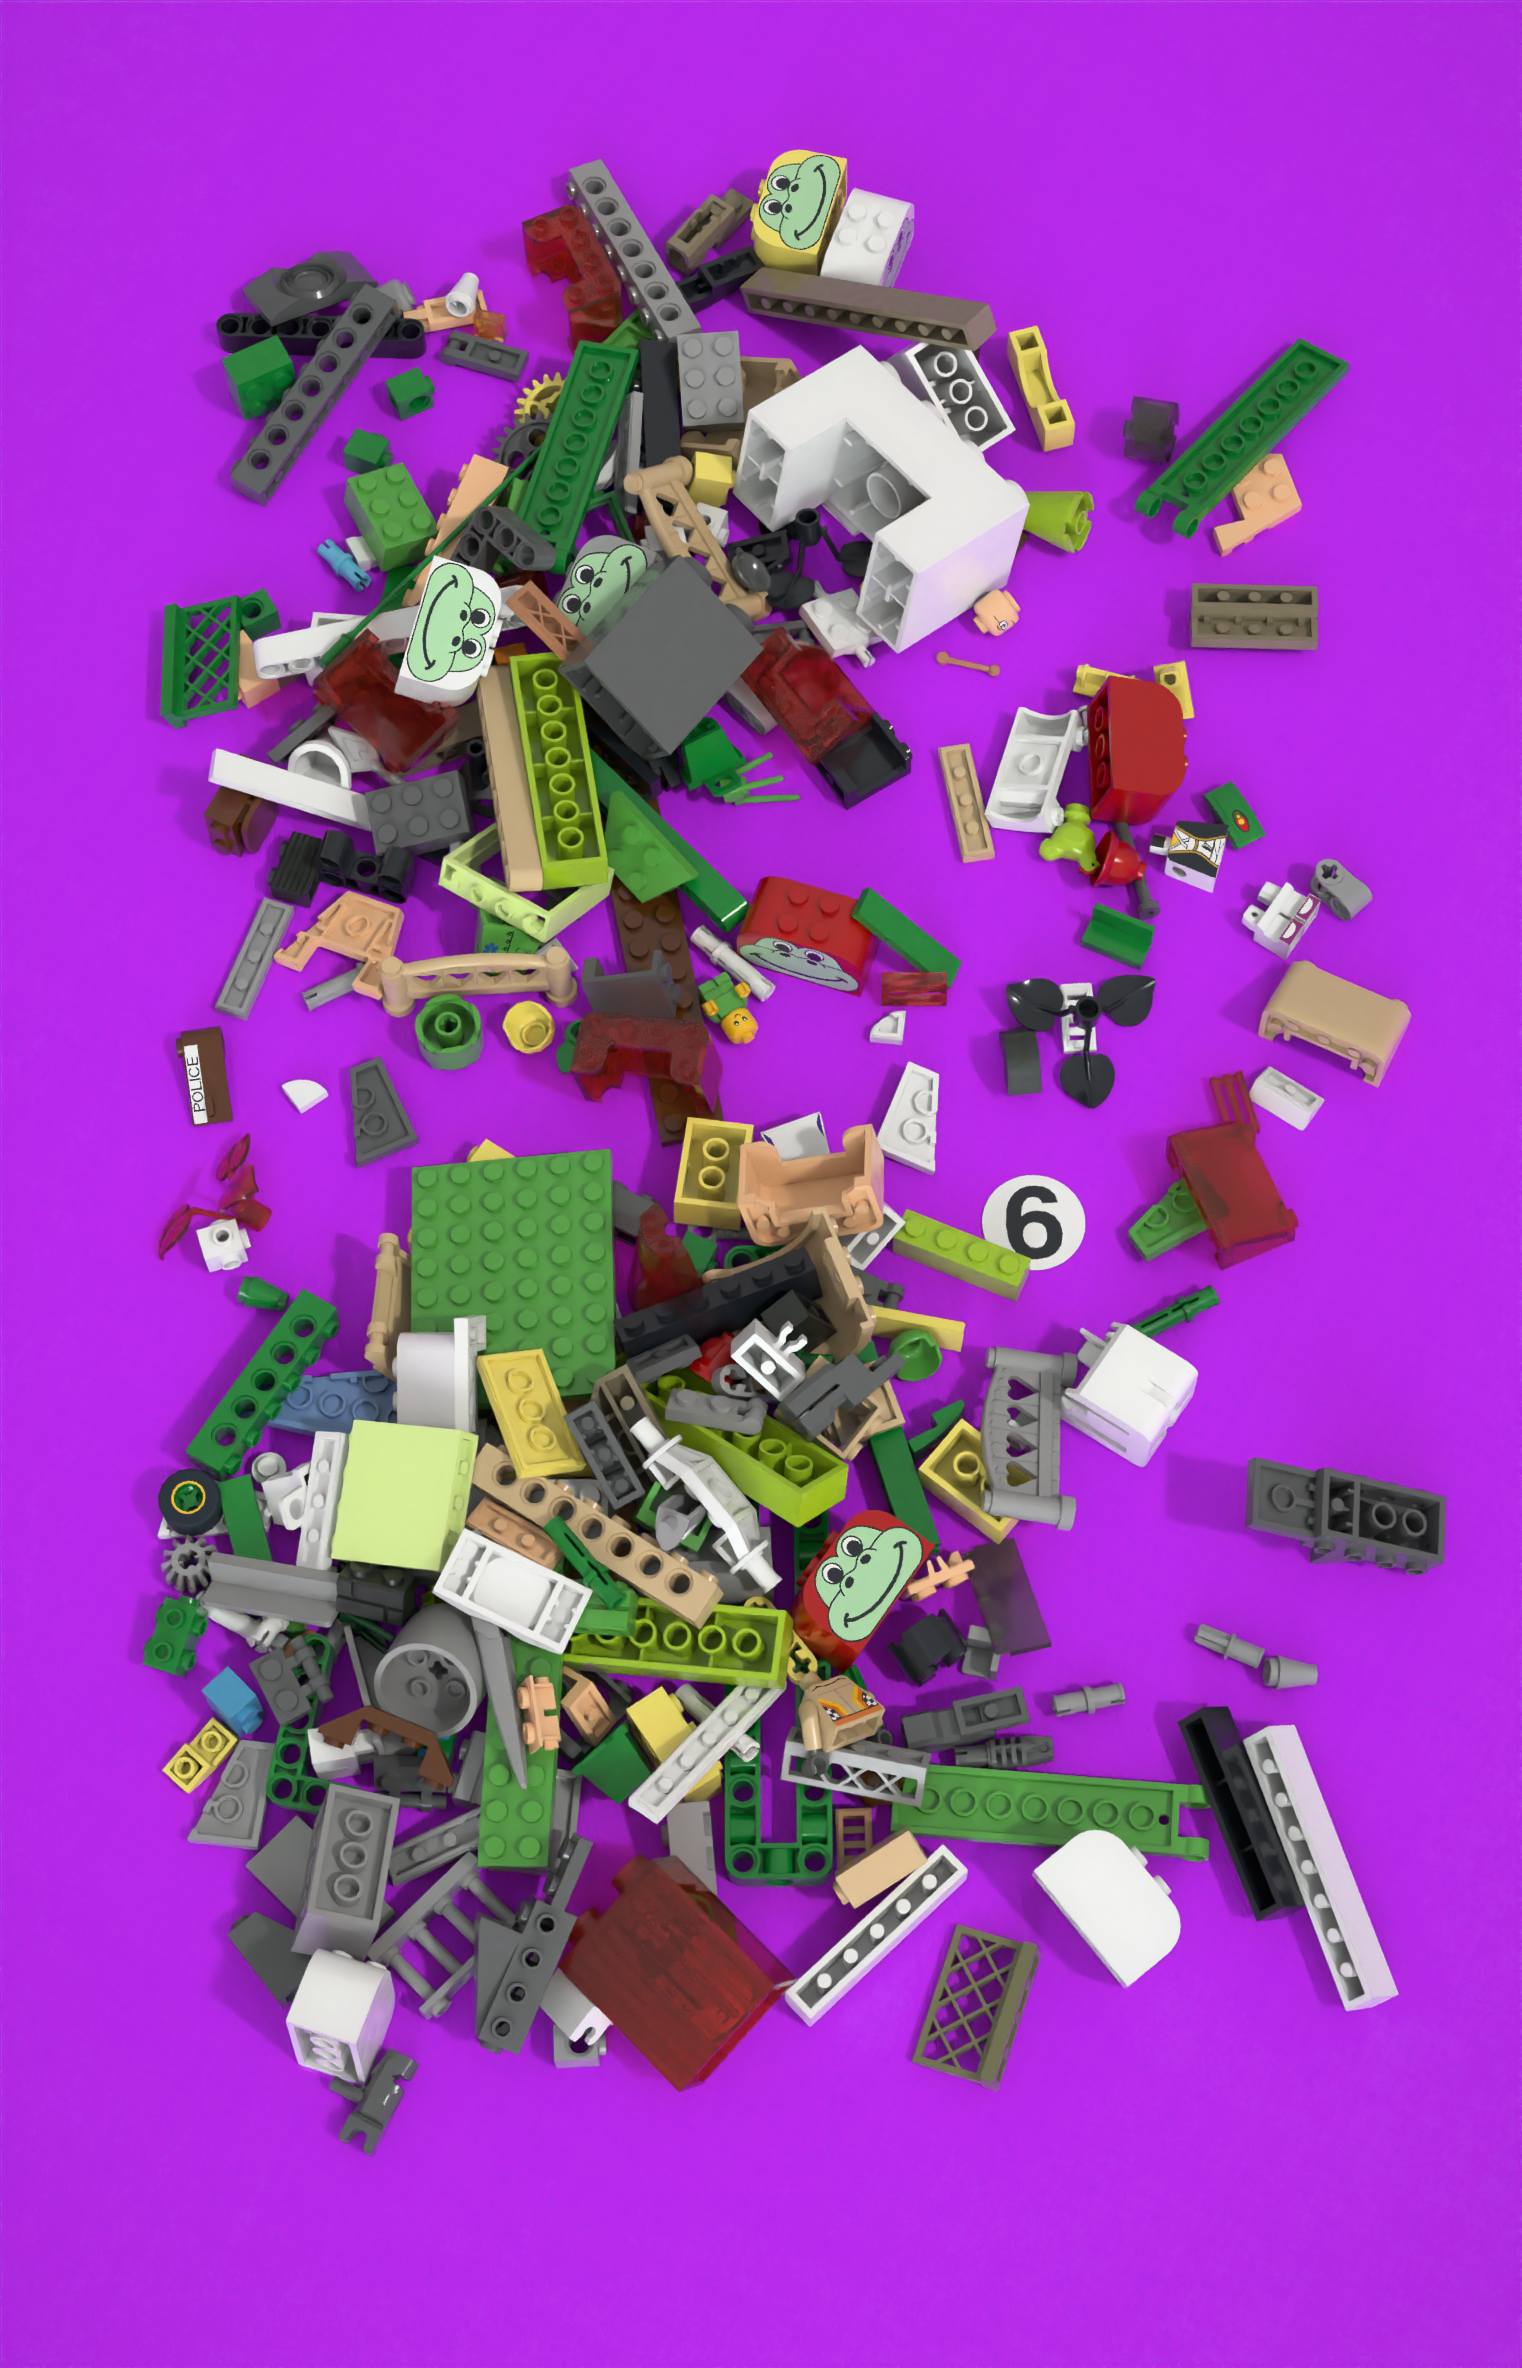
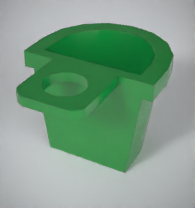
M703 717L680 743L683 759L680 772L684 784L690 791L705 784L714 797H721L742 785V781L734 769L747 762L740 750L731 744L718 722L711 717ZM722 779H732L726 786H715Z
M627 1720L615 1728L571 1770L576 1776L582 1774L617 1804H620L655 1771L629 1732L632 1725Z

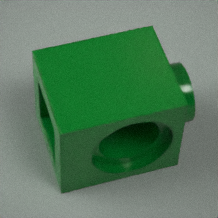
M419 367L385 381L388 399L401 421L434 407L432 394L435 393L434 385L429 376H423Z
M265 588L241 598L240 631L244 630L251 641L282 628L278 610Z

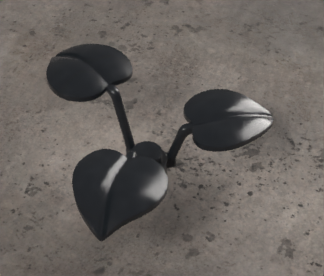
M812 508L798 511L794 521L777 530L787 529L790 534V540L799 541L796 573L794 575L788 571H779L770 574L771 587L767 591L768 595L765 598L769 606L783 610L801 607L802 604L808 603L812 599L815 592V583L811 578L801 577L805 546L816 545L821 536H823L835 559L838 562H843V572L859 579L865 578L873 543L866 541L849 542L841 547V554H839L827 533V527L821 526L820 513ZM759 520L760 534L764 535L772 533V531Z
M1143 975L1114 977L1107 980L1100 987L1097 999L1092 996H1084L1077 1001L1076 1006L1070 1005L1068 1009L1059 1011L1064 1001L1059 986L1043 978H1034L1015 984H1008L1006 987V998L1014 1018L1023 1027L1031 1031H1048L1054 1024L1055 1016L1062 1018L1069 1014L1073 1015L1075 1025L1085 1031L1083 1057L1073 1056L1065 1061L1060 1071V1082L1064 1091L1071 1098L1089 1109H1094L1101 1105L1109 1096L1114 1085L1115 1071L1112 1062L1106 1055H1089L1092 1028L1097 1025L1101 1014L1108 1015L1109 1013L1112 1020L1120 1026L1132 1027L1142 1023L1149 1015L1152 1007L1156 980Z

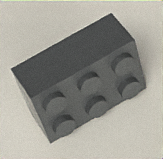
M458 770L364 793L375 850L379 857L384 858L387 848L391 846L403 848L413 856L448 848L450 844L457 841L466 843L477 835L467 782Z

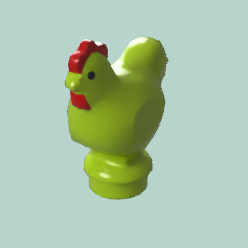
M1078 803L1068 804L1064 810V824L1054 831L1051 838L1045 839L1041 843L1039 854L1045 861L1050 862L1060 858L1077 861L1079 863V873L1084 874L1086 877L1095 875L1100 867V863L1097 861L1098 855L1095 853V835L1087 827L1091 822L1090 809Z

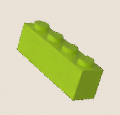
M906 1209L902 1217L906 1223L893 1236V1253L1017 1302L1029 1276L1031 1258Z

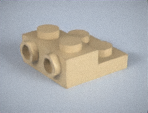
M875 1361L864 1364V1366L870 1371L869 1367ZM888 1380L871 1394V1396L885 1406L879 1414L884 1420L872 1436L905 1424L891 1383ZM830 1391L826 1396H824V1397H823L819 1402H817L813 1407H815L816 1405H818L822 1400H824V1399H825L828 1395H830L833 1391ZM842 1406L835 1411L834 1422L823 1431L825 1438L829 1442L835 1443L838 1449H841L867 1415L857 1407L850 1413ZM865 1432L858 1442L868 1440L871 1436Z

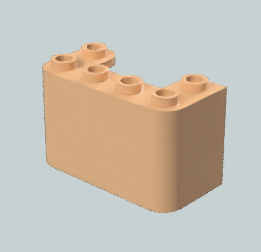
M872 1124L854 1126L844 1132L842 1142L845 1152L781 1161L777 1149L770 1143L758 1141L741 1144L738 1207L751 1239L756 1244L765 1247L789 1244L806 1228L811 1210L821 1206H825L829 1217L833 1216L839 1230L838 1236L870 1232L881 1227L883 1224L884 1156Z

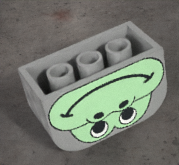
M601 535L595 537L581 548L575 561L568 566L565 584L562 590L558 591L555 595L553 603L587 636L650 565L664 559L652 550L617 536Z

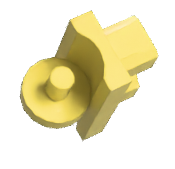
M1185 660L1154 665L1156 683L1166 687L1176 696L1182 708L1183 719L1194 718L1195 714Z

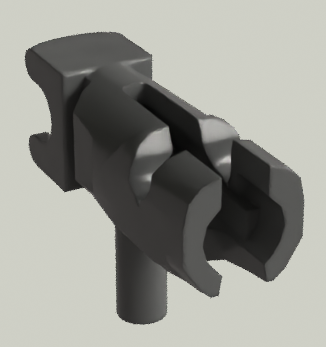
M389 2049L371 2071L372 2079L367 2087L362 2085L361 2088H358L335 2076L330 2083L329 2089L357 2104L353 2113L348 2116L338 2139L347 2144L355 2134L365 2133L367 2139L363 2150L366 2155L372 2157L383 2139L384 2131L404 2095V2091L399 2085H396L395 2080L405 2079L406 2081H411L419 2066L418 2063L393 2049Z

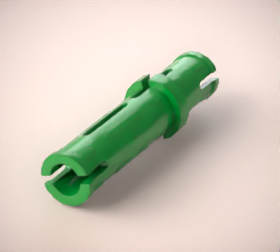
M1207 1285L1186 1298L1183 1296L1176 1298L1174 1304L1131 1325V1327L1152 1338L1184 1321L1187 1323L1193 1321L1195 1315L1215 1305H1219L1220 1301L1214 1288L1211 1285Z
M562 1516L553 1518L545 1525L543 1531L552 1539L564 1556L584 1578L582 1582L586 1588H592L609 1611L619 1607L626 1600L627 1595L622 1592L608 1575L609 1569L606 1565L598 1563L582 1541L565 1523Z

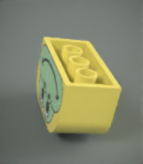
M792 150L777 157L770 167L767 179H762L758 191L760 200L758 204H753L750 220L753 222L751 240H754V250L766 268L820 276L825 254L847 198V159L807 150Z

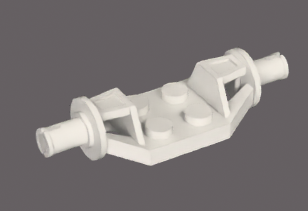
M648 1416L637 1422L629 1431L635 1435L650 1453L647 1456L649 1459L643 1463L642 1467L644 1470L649 1468L666 1491L683 1480L687 1493L693 1499L699 1500L708 1510L707 1515L710 1521L718 1528H723L726 1533L712 1547L730 1565L731 1569L729 1572L731 1575L740 1569L742 1571L746 1569L765 1594L783 1580L762 1556L764 1554L763 1550L770 1542L766 1539L761 1543L756 1509L713 1457L679 1445L683 1439L680 1434L671 1440H666L651 1423Z

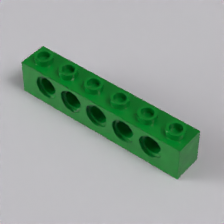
M305 1289L301 1290L185 1450L192 1465L221 1482L226 1481L230 1475L234 1476L239 1471L245 1453L249 1448H254L259 1443L263 1435V1428L269 1420L273 1421L277 1418L286 1396L297 1390L302 1380L301 1375L308 1366L312 1367L317 1362L321 1354V1348L327 1339L332 1340L339 1331L340 1318L336 1307ZM304 1329L313 1330L307 1337L298 1336L299 1332ZM284 1356L294 1357L293 1360L287 1364L278 1363L279 1360ZM264 1383L274 1384L273 1388L268 1391L259 1390L260 1386ZM245 1410L255 1411L249 1418L239 1417ZM226 1437L235 1438L234 1442L228 1446L219 1445L221 1440Z

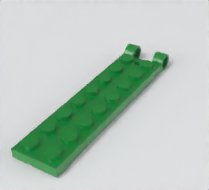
M1299 338L1148 489L1140 494L1135 504V511L1151 519L1160 510L1162 502L1164 500L1182 510L1173 522L1172 531L1185 539H1190L1197 531L1199 523L1349 372V363Z
M579 340L518 516L555 549L556 561L549 570L550 573L566 576L567 568L572 561L573 550L639 361V350ZM504 555L505 565L517 567Z

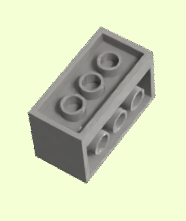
M330 1783L313 1826L291 1951L313 1956L318 1948L330 1952L332 1950H339L351 1955L355 1960L364 1962L379 1929L400 1798Z

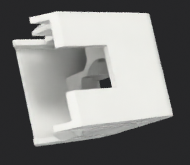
M1113 1322L1110 1327L1116 1332H1107L1105 1341L1081 1328L1079 1332L1087 1341L1077 1354V1358L1080 1363L1090 1368L1077 1389L1061 1387L1060 1418L1131 1463L1145 1467L1165 1438L1166 1429L1174 1425L1193 1397L1198 1371L1183 1358L1127 1324Z

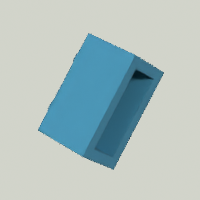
M228 1666L201 1690L211 1710L239 1739L245 1733L247 1735L253 1733L262 1724V1718L266 1714L256 1694Z

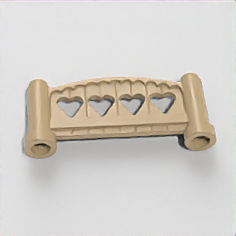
M678 455L667 458L663 464L628 473L624 478V488L628 493L639 495L651 527L667 557L670 558L679 554L683 558L686 556L691 557L688 550L704 556L706 560L704 566L710 572L712 579L719 582L722 587L718 598L724 604L730 603L738 606L748 614L752 621L767 618L772 611V606H769L765 598L768 592L746 591L745 587L736 579L730 562L724 552H722L717 540L684 487L690 484L693 478V467L686 457ZM656 497L672 503L674 509L671 516L664 512L662 504L658 502ZM672 523L689 531L690 535L687 543L680 539L679 533L674 529Z
M559 946L551 947L545 955L477 953L437 957L410 963H402L400 959L389 956L383 959L379 966L384 988L382 995L384 1009L389 1015L398 1018L405 1017L414 1010L415 999L434 998L444 994L474 996L479 994L545 991L548 1002L559 1008L570 1006L578 996L577 983L571 975L569 954ZM536 969L533 973L524 975L515 971ZM503 971L499 976H491V977H489V976H487L486 974L482 973V972ZM470 973L466 978L459 979L449 975ZM438 975V976L435 977L433 980H426V981H424V980H422V979H420V978L417 977V976Z

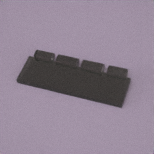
M1014 1538L1002 1540L1000 1544L993 1542L975 1546L974 1550L964 1553L962 1556L963 1561L972 1560L975 1567L968 1572V1576L971 1578L970 1582L976 1600L980 1604L979 1608L986 1629L989 1631L988 1635L995 1654L1003 1655L1009 1653L1010 1656L1051 1647L1048 1632Z

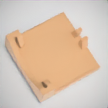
M958 1551L950 1554L946 1564L938 1556L936 1560L941 1571L936 1573L931 1561H926L928 1576L919 1580L912 1579L901 1594L902 1601L911 1597L913 1603L936 1593V1586L943 1584L946 1590L969 1579L967 1573L975 1568L972 1560L962 1561Z

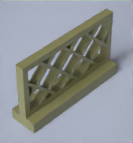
M957 1924L912 2059L913 2064L983 2085L986 2089L998 2092L1042 1956L1038 1945L1027 1941L1020 1943ZM963 1936L978 1940L983 1950L963 1960L959 1952ZM983 1942L990 1943L993 1945L986 1948ZM1001 1948L1015 1951L1012 1963L998 1970L990 1954ZM957 1956L960 1960V1963L954 1965ZM987 1957L994 1973L975 1982L967 1966ZM964 1968L971 1985L952 1994L947 1985L949 1977ZM1008 1973L1006 1982L1004 1983L1002 1976ZM998 1979L1003 1988L1001 1998L986 2004L979 1988ZM946 1989L949 1997L942 2000ZM976 1991L983 2007L964 2017L956 2000ZM953 2003L961 2019L941 2029L936 2019L938 2010ZM997 2008L995 2016L993 2018L990 2011ZM987 2013L992 2022L990 2032L975 2039L968 2022ZM935 2024L938 2031L931 2034L933 2026ZM964 2025L972 2042L952 2051L945 2035ZM941 2037L949 2054L936 2061L923 2057L927 2044ZM986 2042L985 2047H984V2050H983V2053H982V2051H981L979 2045H981V2044H983V2043ZM976 2048L981 2057L977 2072L974 2073L962 2069L956 2057ZM953 2059L956 2067L945 2063Z

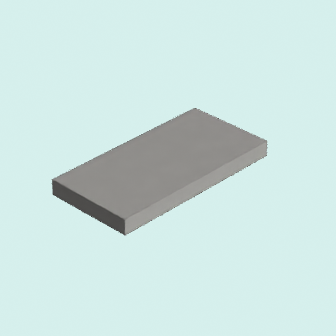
M298 1815L245 1865L296 1918L313 1831ZM384 1900L379 1929L375 1937L397 1916L396 1912Z

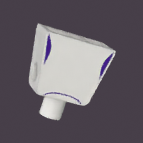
M820 1112L761 1132V1141L775 1146L781 1161L830 1154Z

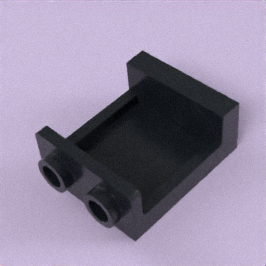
M877 712L871 715L869 725L827 748L824 742L812 747V764L847 810L911 773V759L913 755L906 743L899 742L895 737V731L891 723L887 719L883 720Z

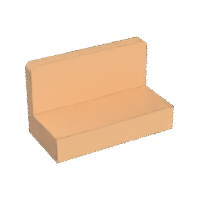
M563 1666V1678L571 1690L561 1700L560 1704L585 1741L596 1747L618 1720L592 1681Z

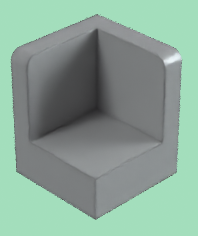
M970 1625L966 1648L968 1651L965 1653L962 1674L996 1681L1005 1632Z

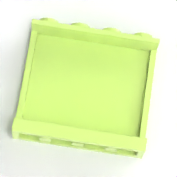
M354 1420L348 1439L349 1451L347 1463L343 1469L344 1481L341 1499L337 1505L338 1517L335 1534L331 1541V1558L344 1562L357 1561L442 1573L465 1526L479 1436L456 1429Z

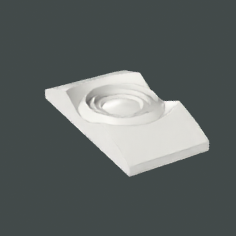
M465 1528L432 1593L466 1614L491 1622L524 1642L559 1655L563 1654L593 1590Z

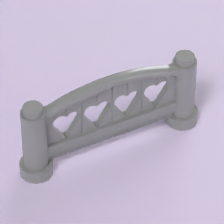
M1000 1346L987 1348L985 1368H991L994 1374L990 1380L983 1404L980 1439L984 1468L991 1490L983 1491L981 1511L987 1512L988 1515L1054 1524L1055 1529L1070 1531L1072 1529L1076 1512V1498L1074 1496L1059 1495L1061 1386L1071 1388L1074 1384L1078 1364L1077 1354L1062 1352L1058 1356ZM1012 1379L1017 1380L1035 1394L1020 1400H1013L1008 1396V1392L1011 1390L1008 1381ZM1016 1408L1034 1422L1017 1429L1011 1428L1007 1424L1011 1417L1007 1409ZM1014 1436L1034 1451L1019 1457L1009 1456L1006 1452L1010 1446L1007 1437ZM1006 1466H1016L1033 1478V1480L1018 1486H1010L1006 1482V1478L1009 1476Z

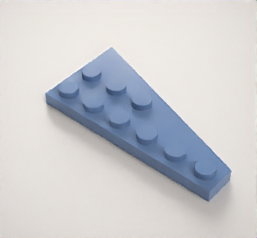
M377 1370L331 1373L330 1376L312 1378V1375L302 1376L297 1390L292 1394L289 1393L282 1402V1409L277 1418L273 1421L269 1420L266 1426L315 1437L316 1431L350 1434L354 1420L397 1424V1412L393 1410V1394L397 1391V1382L387 1378ZM264 1383L260 1386L259 1390L268 1391L273 1388L274 1384ZM245 1410L239 1417L249 1418L255 1411Z

